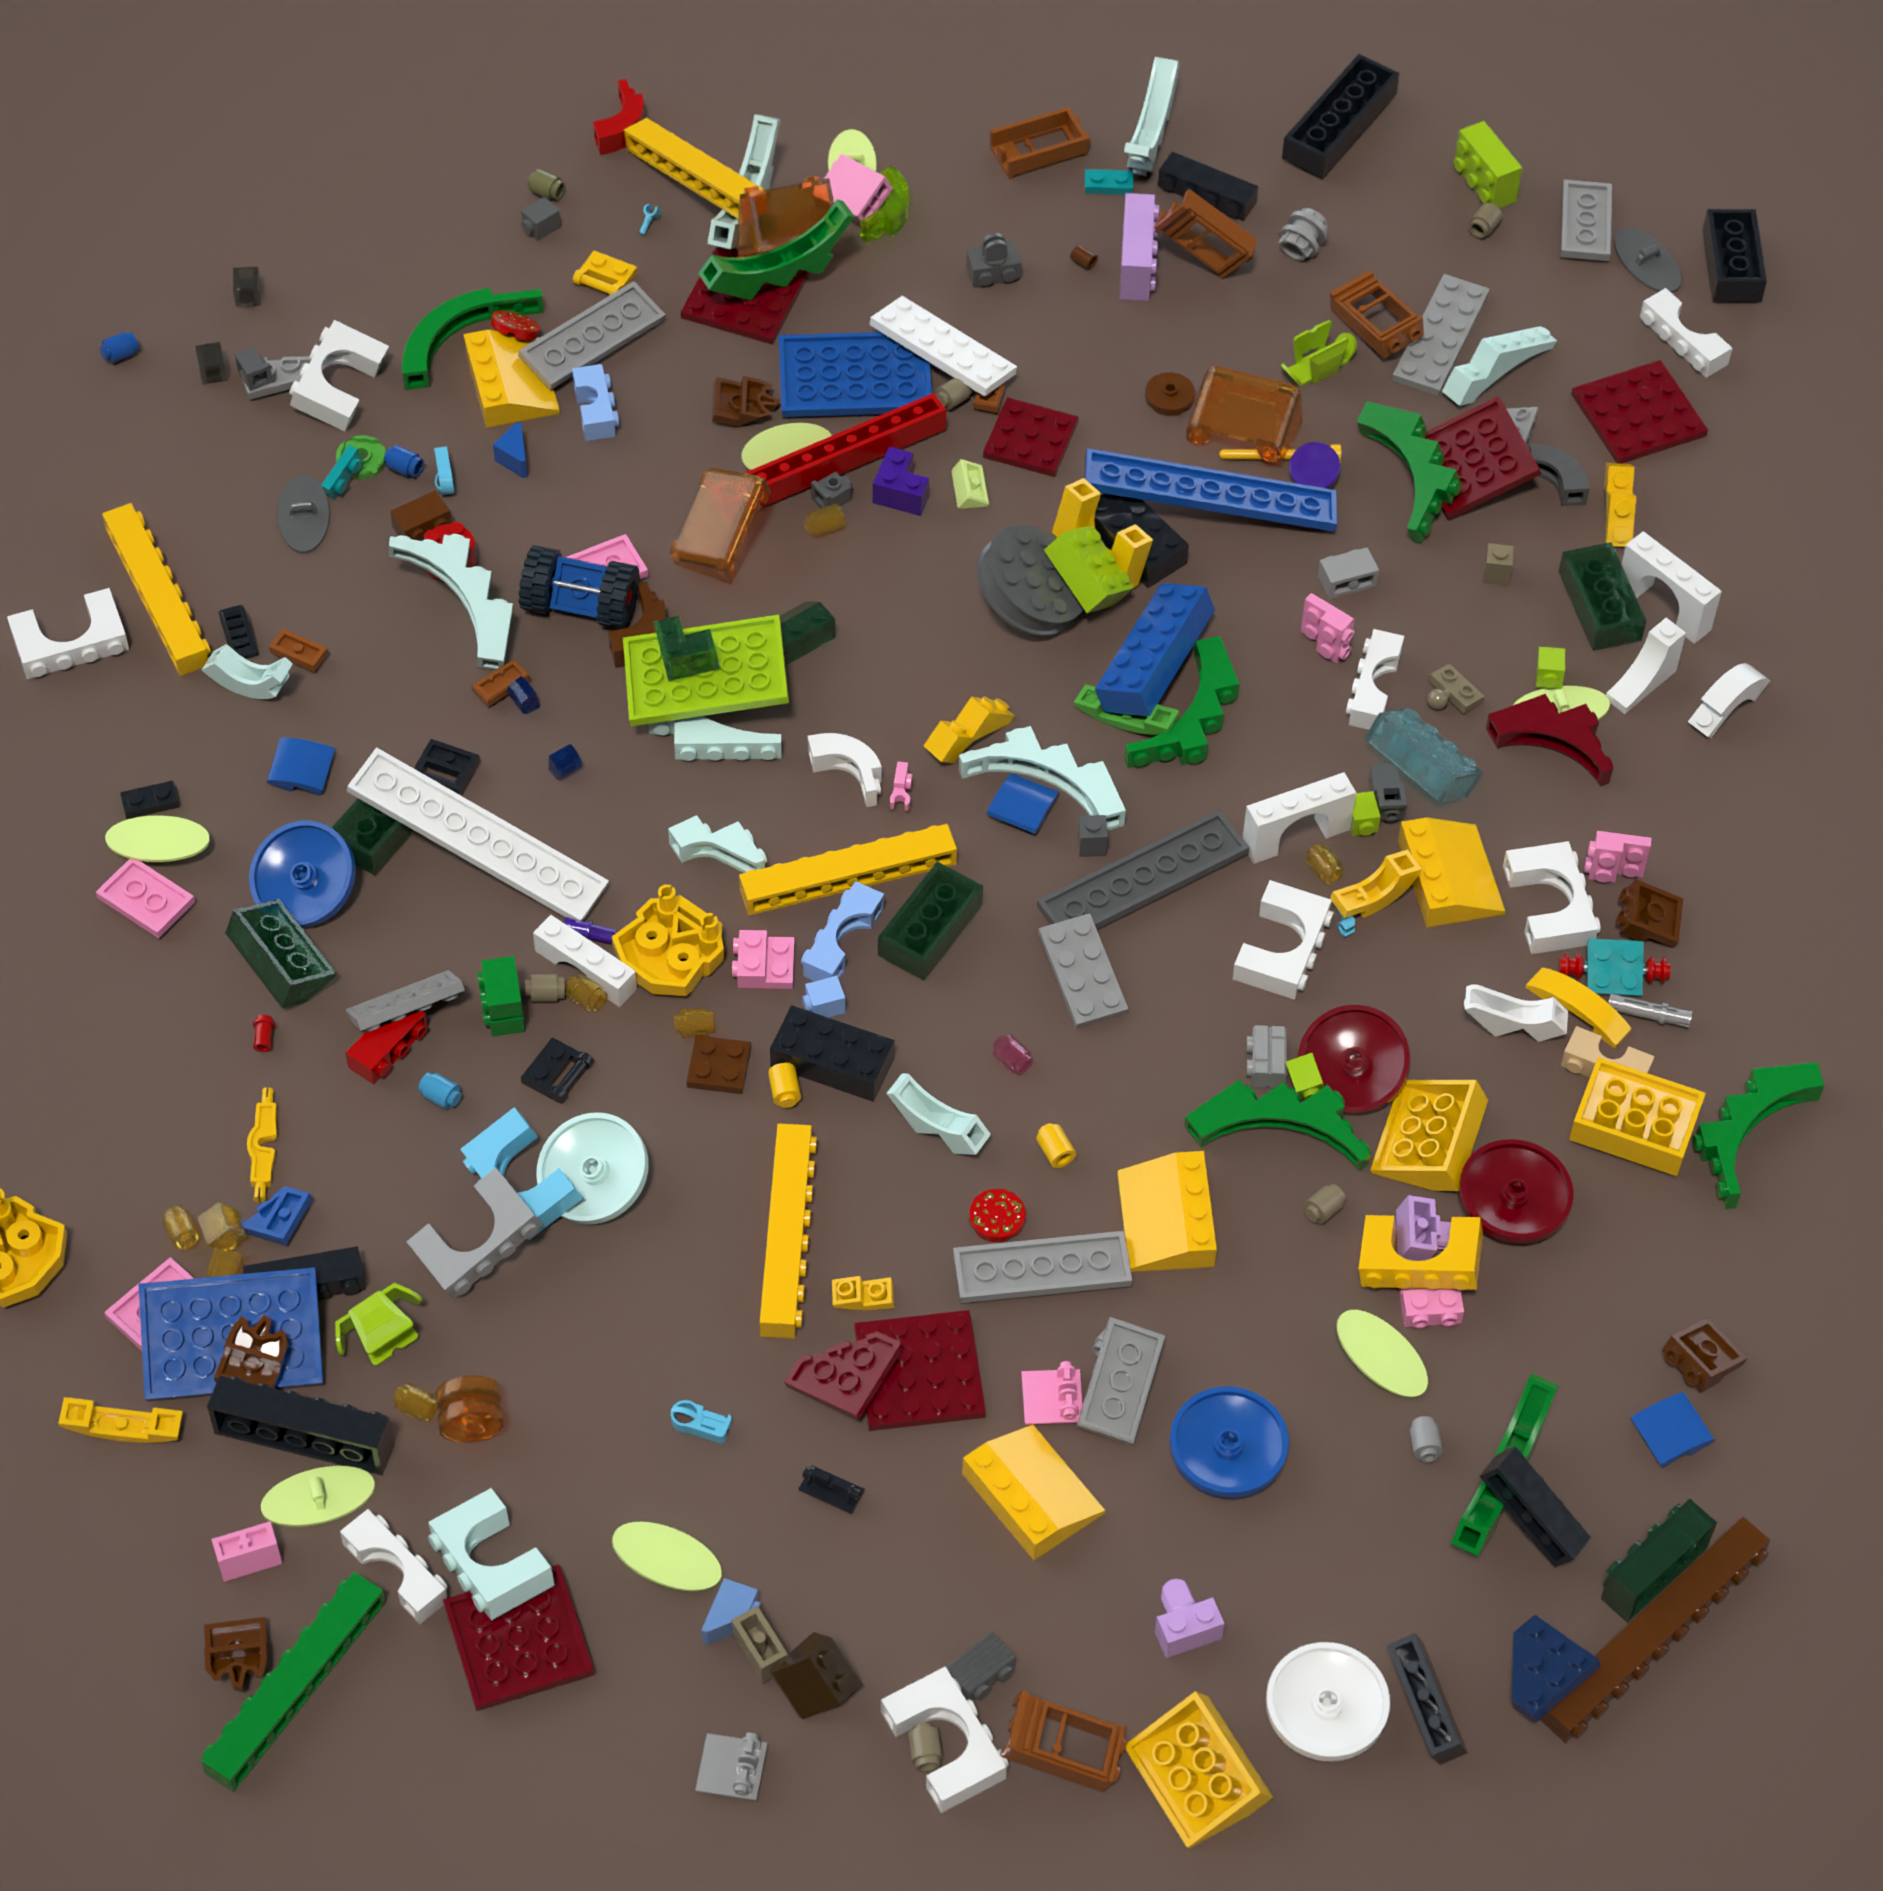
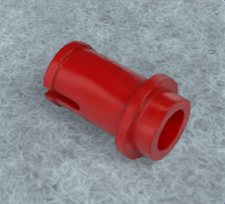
M258 1015L256 1020L253 1021V1027L255 1028L253 1049L258 1052H268L269 1049L271 1050L272 1030L275 1028V1022L269 1015Z

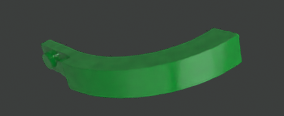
M491 288L479 289L454 297L433 309L415 327L406 343L402 359L404 389L411 390L430 387L429 369L434 355L448 338L465 327L491 320L492 314L495 311H511L521 315L544 313L541 289L494 295L491 293Z

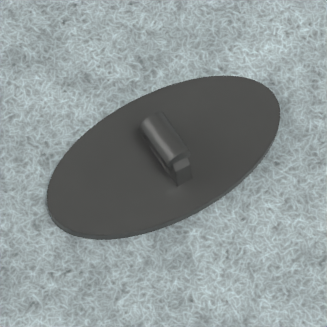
M1623 228L1616 233L1614 247L1617 256L1626 270L1636 280L1656 292L1666 288L1671 293H1674L1679 289L1681 284L1680 269L1675 259L1660 242L1647 233L1634 228Z
M300 475L290 480L282 491L278 504V523L284 541L292 550L303 554L310 553L319 547L326 536L330 516L329 505L321 484L311 476Z

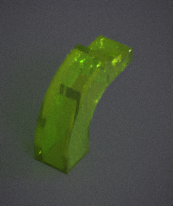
M892 165L879 173L885 176L893 187L883 202L885 205L880 210L861 220V239L866 243L879 238L885 232L890 237L895 236L907 222L909 216V187L903 175Z

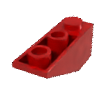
M420 1011L364 1033L345 1053L348 1068L374 1085L380 1078L385 1077L389 1073L391 1066L398 1059L403 1058L407 1054L409 1047L416 1040L421 1039L425 1035L428 1028L425 1012Z

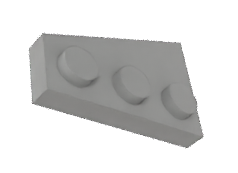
M310 356L283 357L281 360H267V357H264L266 363H269L271 367L273 383L249 391L242 379L249 400L291 389L295 380L298 382L301 380L302 377L299 374L305 362L310 364L312 360L309 358Z

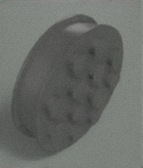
M1012 525L1001 530L981 551L977 561L979 586L989 605L1011 626L1036 636L1055 635L1063 631L1084 608L1044 551L1056 537L1034 526Z

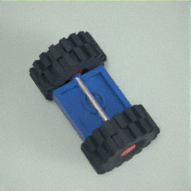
M533 545L527 553L524 569L521 572L522 578L519 582L520 590L518 596H520V608L543 614H549L552 609L596 617L599 625L625 629L627 626L629 627L630 620L633 618V611L636 608L635 603L638 599L640 570L636 565L616 561L609 562L607 566L562 557L560 550Z

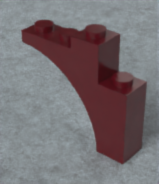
M1545 693L1488 714L1486 730L1497 749L1515 745H1532L1552 749L1581 764L1595 778L1599 786L1610 783L1611 774L1614 769L1613 763L1601 750L1600 740L1596 736L1599 721L1597 715L1590 711L1587 704L1558 713L1556 704L1550 702Z

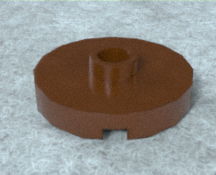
M1173 372L1161 373L1148 381L1145 388L1146 403L1150 404L1154 411L1159 414L1168 416L1179 415L1185 409L1192 407L1195 399V389L1192 382L1181 374Z

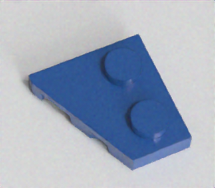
M284 1186L270 1200L259 1205L256 1208L258 1212L247 1221L239 1220L236 1227L239 1232L287 1245L313 1199L308 1192Z

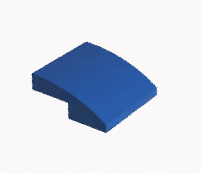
M280 738L266 783L291 792L294 787L320 796L335 748L304 739Z
M1010 773L990 804L987 815L1036 834L1045 823L1048 811L1057 802L1059 791Z
M1684 1392L1663 1399L1631 1417L1662 1468L1687 1453L1690 1456L1715 1441Z

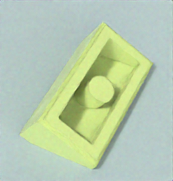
M960 459L952 469L958 508L987 507L989 501L982 465Z

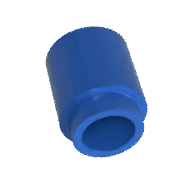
M122 332L102 340V346L99 347L102 358L113 364L133 356L136 351H139V345L132 332Z
M399 445L389 448L384 456L388 469L406 477H418L424 466V460L420 458L419 454Z

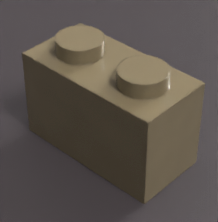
M756 1606L732 1619L731 1628L734 1640L763 1684L773 1678L769 1671L785 1658L788 1653L759 1607Z

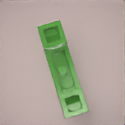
M1085 684L1074 701V706L1087 715L1110 726L1140 734L1168 733L1180 714L1179 710L1156 704L1150 716L1104 712L1095 691L1096 687Z

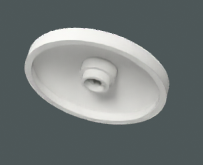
M1331 1642L1308 1644L1286 1655L1272 1672L1266 1693L1267 1715L1279 1738L1297 1753L1320 1761H1342L1358 1756L1369 1749L1382 1734L1390 1708L1388 1687L1377 1666L1361 1652L1346 1645Z

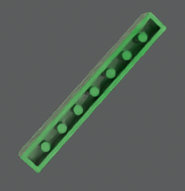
M355 1572L352 1573L348 1580L344 1579L338 1585L335 1596L330 1602H325L320 1607L314 1622L302 1629L296 1644L292 1649L288 1648L282 1654L279 1665L275 1670L268 1672L264 1676L258 1691L253 1696L246 1698L241 1706L240 1713L234 1720L231 1719L225 1724L221 1736L215 1744L208 1745L204 1750L201 1763L205 1774L232 1792H235L386 1604L382 1589Z

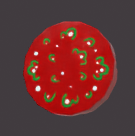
M495 311L492 314V327L503 335H508L510 332L515 334L514 338L529 341L536 339L540 332V325L524 315L511 311Z
M989 1189L981 1192L973 1199L969 1208V1223L980 1238L990 1242H1005L1014 1235L1016 1237L1022 1231L1025 1225L1026 1209L1022 1200L1013 1192L1005 1189Z

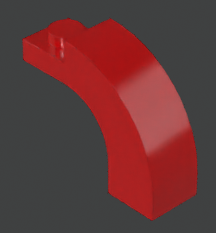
M627 79L617 81L618 98L622 110L613 117L593 121L594 140L600 155L613 153L627 147L624 129L645 119L642 93L636 94L634 88L629 87Z

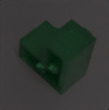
M679 616L654 622L668 681L720 669L710 629L684 635Z

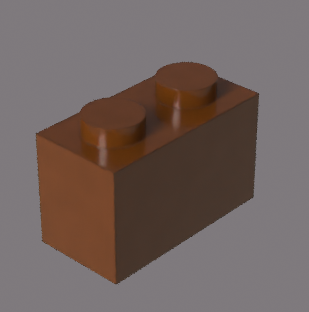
M436 490L390 511L392 527L398 536H407L412 540L423 541L424 535L428 530L452 523L450 509Z

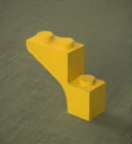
M1605 463L1603 488L1606 494V546L1625 547L1626 544L1633 540L1636 495L1633 494L1635 467L1631 464Z
M985 696L983 698L971 697L956 720L952 722L941 720L924 744V747L941 762L955 763L959 755L971 743L1008 725L1015 715L1008 710L1009 705L999 698L993 700Z

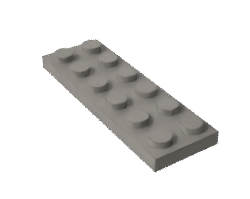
M1443 274L1422 316L1424 336L1407 346L1393 373L1392 381L1439 397L1489 296L1490 289Z
M633 281L520 349L518 356L551 390L573 377L572 368L591 366L663 322L666 314Z
M1124 1231L953 1248L960 1303L1132 1286Z

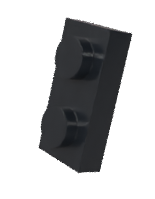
M173 780L120 792L126 820L180 808Z

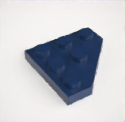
M1534 1615L1513 1633L1512 1702L1514 1708L1536 1723L1601 1667L1599 1659L1537 1615Z

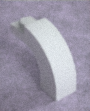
M1743 663L1733 667L1701 698L1703 700L1702 704L1688 722L1707 737L1712 738L1728 715L1740 703L1747 699L1755 702L1771 680L1749 664Z
M822 733L807 736L808 755L813 773L837 769L852 774L860 783L866 807L877 806V795L881 794L882 766L876 754L863 742L847 735Z

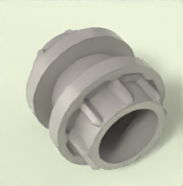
M1310 208L1294 211L1288 218V225H1284L1279 232L1281 250L1288 257L1297 261H1304L1306 257H1314L1319 250V244H1322L1328 236V226L1325 218Z

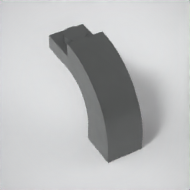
M1530 444L1529 451L1541 472V475L1537 477L1546 479L1555 486L1559 494L1561 506L1586 505L1590 488L1586 473L1581 465L1573 457L1559 449L1545 445Z

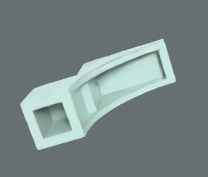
M901 1074L886 1093L916 1133L939 1134L953 1154L976 1155L991 1135L976 1114L964 1113L940 1102L926 1092L910 1074Z

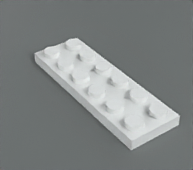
M903 296L870 318V326L954 378L960 379L965 385L983 396H986L1016 374V365Z

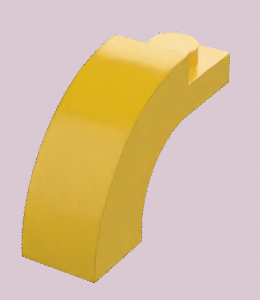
M1408 850L1385 857L1382 865L1370 877L1360 883L1333 891L1330 899L1344 918L1359 913L1365 918L1382 910L1398 899L1414 883L1422 868Z

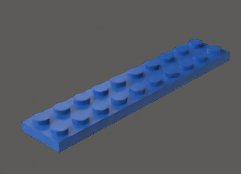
M1089 448L1086 450L1084 479L1100 493L1335 532L1337 526L1336 490Z

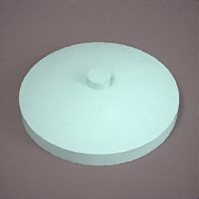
M607 1113L579 1115L559 1126L545 1142L537 1163V1183L539 1184L560 1168L583 1196L582 1200L562 1214L561 1217L578 1224L603 1223L626 1211L640 1195L648 1174L647 1150L640 1135L623 1119Z

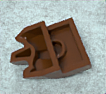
M743 376L741 382L716 377L713 391L712 421L732 426H741L771 415L770 412H774L780 400L768 395L773 385L763 380Z
M265 1314L254 1327H249L247 1319L241 1316L229 1332L224 1345V1353L214 1375V1382H217L219 1376L227 1378L235 1376L243 1379L245 1382L256 1385L264 1383L274 1389L282 1370L288 1346L285 1331L279 1330L274 1334H270L271 1319Z
M265 1617L204 1624L205 1670L214 1681L229 1675L234 1690L242 1692L246 1674L251 1673L255 1674L256 1678H263L268 1659Z

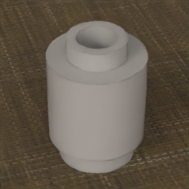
M1423 1416L1414 1419L1409 1430L1414 1457L1425 1463L1433 1462L1443 1453L1439 1426L1432 1417Z

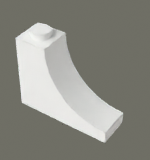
M1667 618L1650 630L1645 644L1634 663L1624 676L1606 693L1610 703L1626 714L1673 675L1677 670L1686 632Z

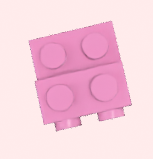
M1310 593L1305 599L1301 632L1308 638L1317 641L1316 651L1324 658L1330 659L1335 663H1338L1341 659L1345 660L1352 650L1350 642L1354 635V630H1352L1354 618Z
M1597 831L1595 841L1589 842L1584 873H1589V880H1596L1602 883H1615L1617 874L1643 878L1652 838Z
M739 930V938L733 939V954H738V961H732V977H737L738 988L793 989L795 938L767 937L766 930Z
M1398 1288L1404 1327L1425 1328L1429 1325L1449 1327L1462 1323L1464 1307L1461 1290Z

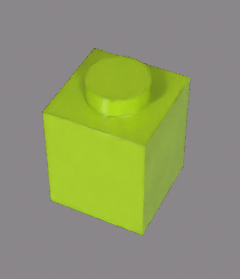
M1539 647L1536 662V687L1562 689L1565 674V649Z
M1374 792L1356 793L1350 828L1351 835L1367 836L1372 833H1378L1381 816Z
M1313 1053L1286 1061L1294 1089L1300 1099L1304 1098L1306 1100L1324 1087Z

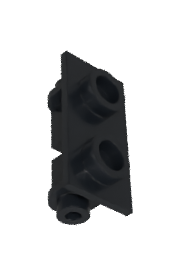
M813 1465L811 1467L806 1466L802 1474L804 1480L798 1488L799 1491L852 1514L865 1491L864 1488Z

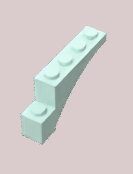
M1540 326L1484 338L1481 340L1469 364L1454 367L1442 392L1459 406L1473 403L1483 391L1502 375L1526 359L1553 349L1557 340L1550 335L1546 328Z
M704 716L648 724L649 734H674L675 760L782 759L781 734L743 731L722 725Z

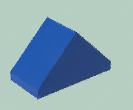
M521 422L515 423L493 444L494 460L518 476L526 478L527 470Z

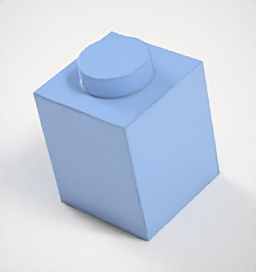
M837 976L805 984L806 995L802 996L805 1010L825 1017L845 1013V995Z

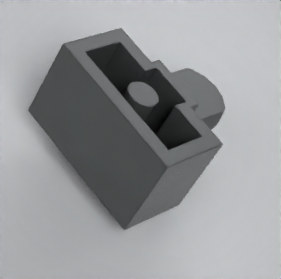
M988 234L984 237L981 247L967 249L966 267L973 287L1021 279V261L1015 242L1006 243L1002 234Z

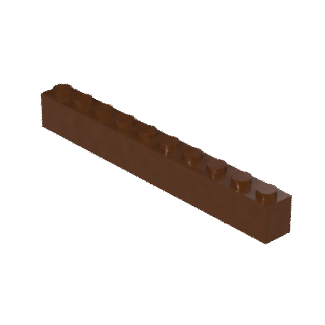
M1743 1516L1595 1656L1599 1659L1601 1667L1539 1720L1565 1744L1573 1736L1578 1739L1589 1727L1587 1723L1593 1717L1599 1719L1609 1708L1608 1703L1614 1697L1617 1700L1620 1699L1630 1687L1628 1684L1634 1678L1640 1680L1650 1668L1648 1665L1654 1659L1660 1661L1670 1649L1669 1645L1674 1640L1680 1642L1690 1630L1689 1626L1694 1621L1699 1623L1707 1616L1710 1611L1708 1607L1714 1602L1719 1604L1726 1598L1730 1592L1728 1590L1730 1586L1734 1583L1736 1585L1741 1584L1748 1576V1569L1751 1566L1756 1565L1758 1567L1769 1555L1766 1550L1770 1539Z

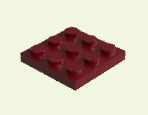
M1007 397L983 450V458L1055 477L1077 427L1079 416Z

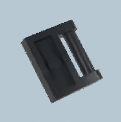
M430 739L413 769L462 796L468 781L480 762V757L478 754ZM428 767L458 778L456 781H452L426 772V769Z
M552 1037L523 1073L521 1083L558 1103H562L567 1097V1091L585 1069L590 1068L594 1063V1059L587 1052H579ZM570 1062L575 1063L559 1085L552 1086Z

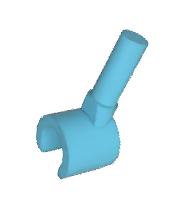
M650 204L644 206L643 211L646 216L639 231L640 235L644 236L651 221L657 220L661 216V209L658 206L655 207L654 212L651 214L652 206Z
M1336 908L1342 920L1337 923L1340 934L1346 937L1354 933V917L1344 918Z

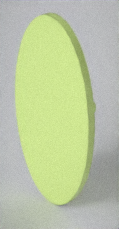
M846 130L835 138L829 152V171L832 164L843 154L876 172L874 148L863 133L857 130Z
M810 423L778 425L760 432L748 441L742 451V462L749 470H752L832 435L825 428Z
M1562 686V689L1544 688L1531 692L1513 704L1515 705L1546 693L1550 702L1556 704L1558 713L1587 704L1590 711L1594 712L1598 720H1600L1608 712L1610 700L1604 693L1592 688Z
M142 816L114 825L107 831L105 840L113 852L123 857L145 862H170L186 859L201 853L209 845L210 837L204 827L184 818Z
M1348 1310L1339 1316L1336 1326L1339 1340L1349 1358L1369 1379L1385 1390L1402 1397H1418L1425 1392L1428 1386L1425 1366L1412 1345L1395 1328L1379 1317L1361 1310Z
M328 1466L311 1469L291 1476L274 1486L264 1496L261 1502V1512L268 1521L281 1526L304 1527L327 1523L344 1517L364 1505L374 1492L375 1482L368 1472L356 1467Z
M631 1522L620 1526L613 1534L612 1544L618 1557L637 1574L654 1583L682 1591H703L715 1586L721 1578V1566L713 1553L702 1543L677 1529L651 1522Z

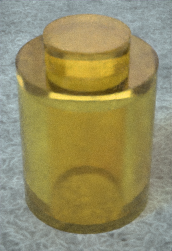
M835 503L807 513L804 525L808 534L819 537L844 528L845 519L841 508Z

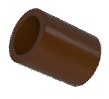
M1078 244L1072 250L1070 259L1091 270L1098 260V255Z

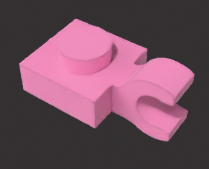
M897 762L894 790L890 796L891 809H894L895 803L898 801L905 803L904 811H908L910 808V796L906 793V789L911 790L913 774L908 773L907 762Z

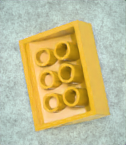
M493 330L463 334L466 357L486 428L560 414L554 389L549 390L518 356L520 349L539 339V337L529 341L514 338L515 334L513 333L503 335Z
M1421 818L1401 822L1398 836L1401 851L1408 850L1422 868L1412 886L1426 928L1505 914L1506 911L1475 824L1434 818Z
M1598 1057L1574 1119L1569 1140L1678 1176L1706 1093Z
M1407 1080L1401 1092L1393 1101L1370 1169L1371 1173L1432 1191H1458L1463 1167L1471 1156L1488 1103V1099L1478 1081Z
M1204 1151L1177 1152L1117 1171L1123 1227L1131 1272L1215 1266L1217 1247Z
M1034 1425L988 1441L963 1457V1476L1033 1561L1105 1513V1509Z
M1197 1691L1126 1744L1125 1749L1189 1849L1248 1817L1273 1798L1210 1698Z

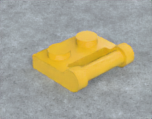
M593 251L580 270L578 269L574 273L573 283L580 286L584 284L605 292L610 296L632 282L637 275V267Z

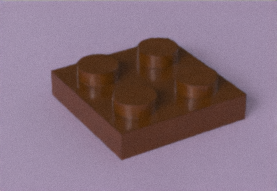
M696 1035L686 1081L687 1088L742 1094L751 1051V1042Z

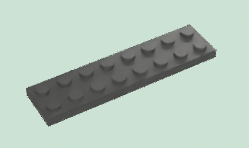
M1218 810L1038 899L1037 907L1050 924L1090 913L1096 929H1099L1247 855L1249 847L1223 813Z

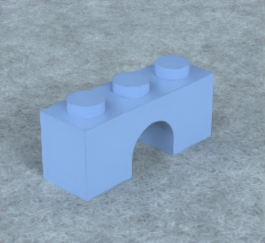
M602 364L572 368L577 404L592 403L580 406L585 441L616 437L615 426H619L617 411H612V407H615L613 392L608 393V389L611 388L609 374H604Z

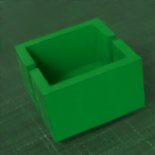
M508 956L481 960L482 971L477 972L485 1027L490 1026L492 1037L525 1032L515 957Z

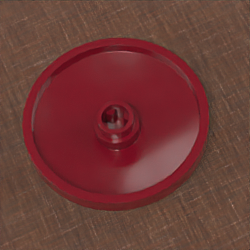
M1345 1005L1325 1012L1309 1026L1299 1046L1298 1057L1313 1053L1324 1087L1328 1085L1332 1091L1336 1090L1341 1094L1345 1101L1343 1113L1345 1115L1368 1114L1389 1104L1401 1092L1410 1071L1409 1045L1400 1026L1386 1013L1365 1005Z
M1517 1139L1494 1141L1476 1150L1466 1161L1458 1185L1459 1199L1467 1217H1481L1482 1232L1495 1239L1516 1244L1541 1241L1557 1232L1565 1223L1574 1198L1571 1177L1561 1161L1547 1149L1535 1143Z

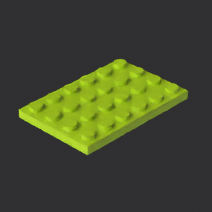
M779 615L623 638L628 712L631 727L789 703Z

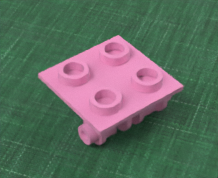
M1064 1361L1060 1363V1367L1057 1370L1021 1372L1025 1425L1078 1422L1083 1405L1080 1369H1075L1071 1362Z

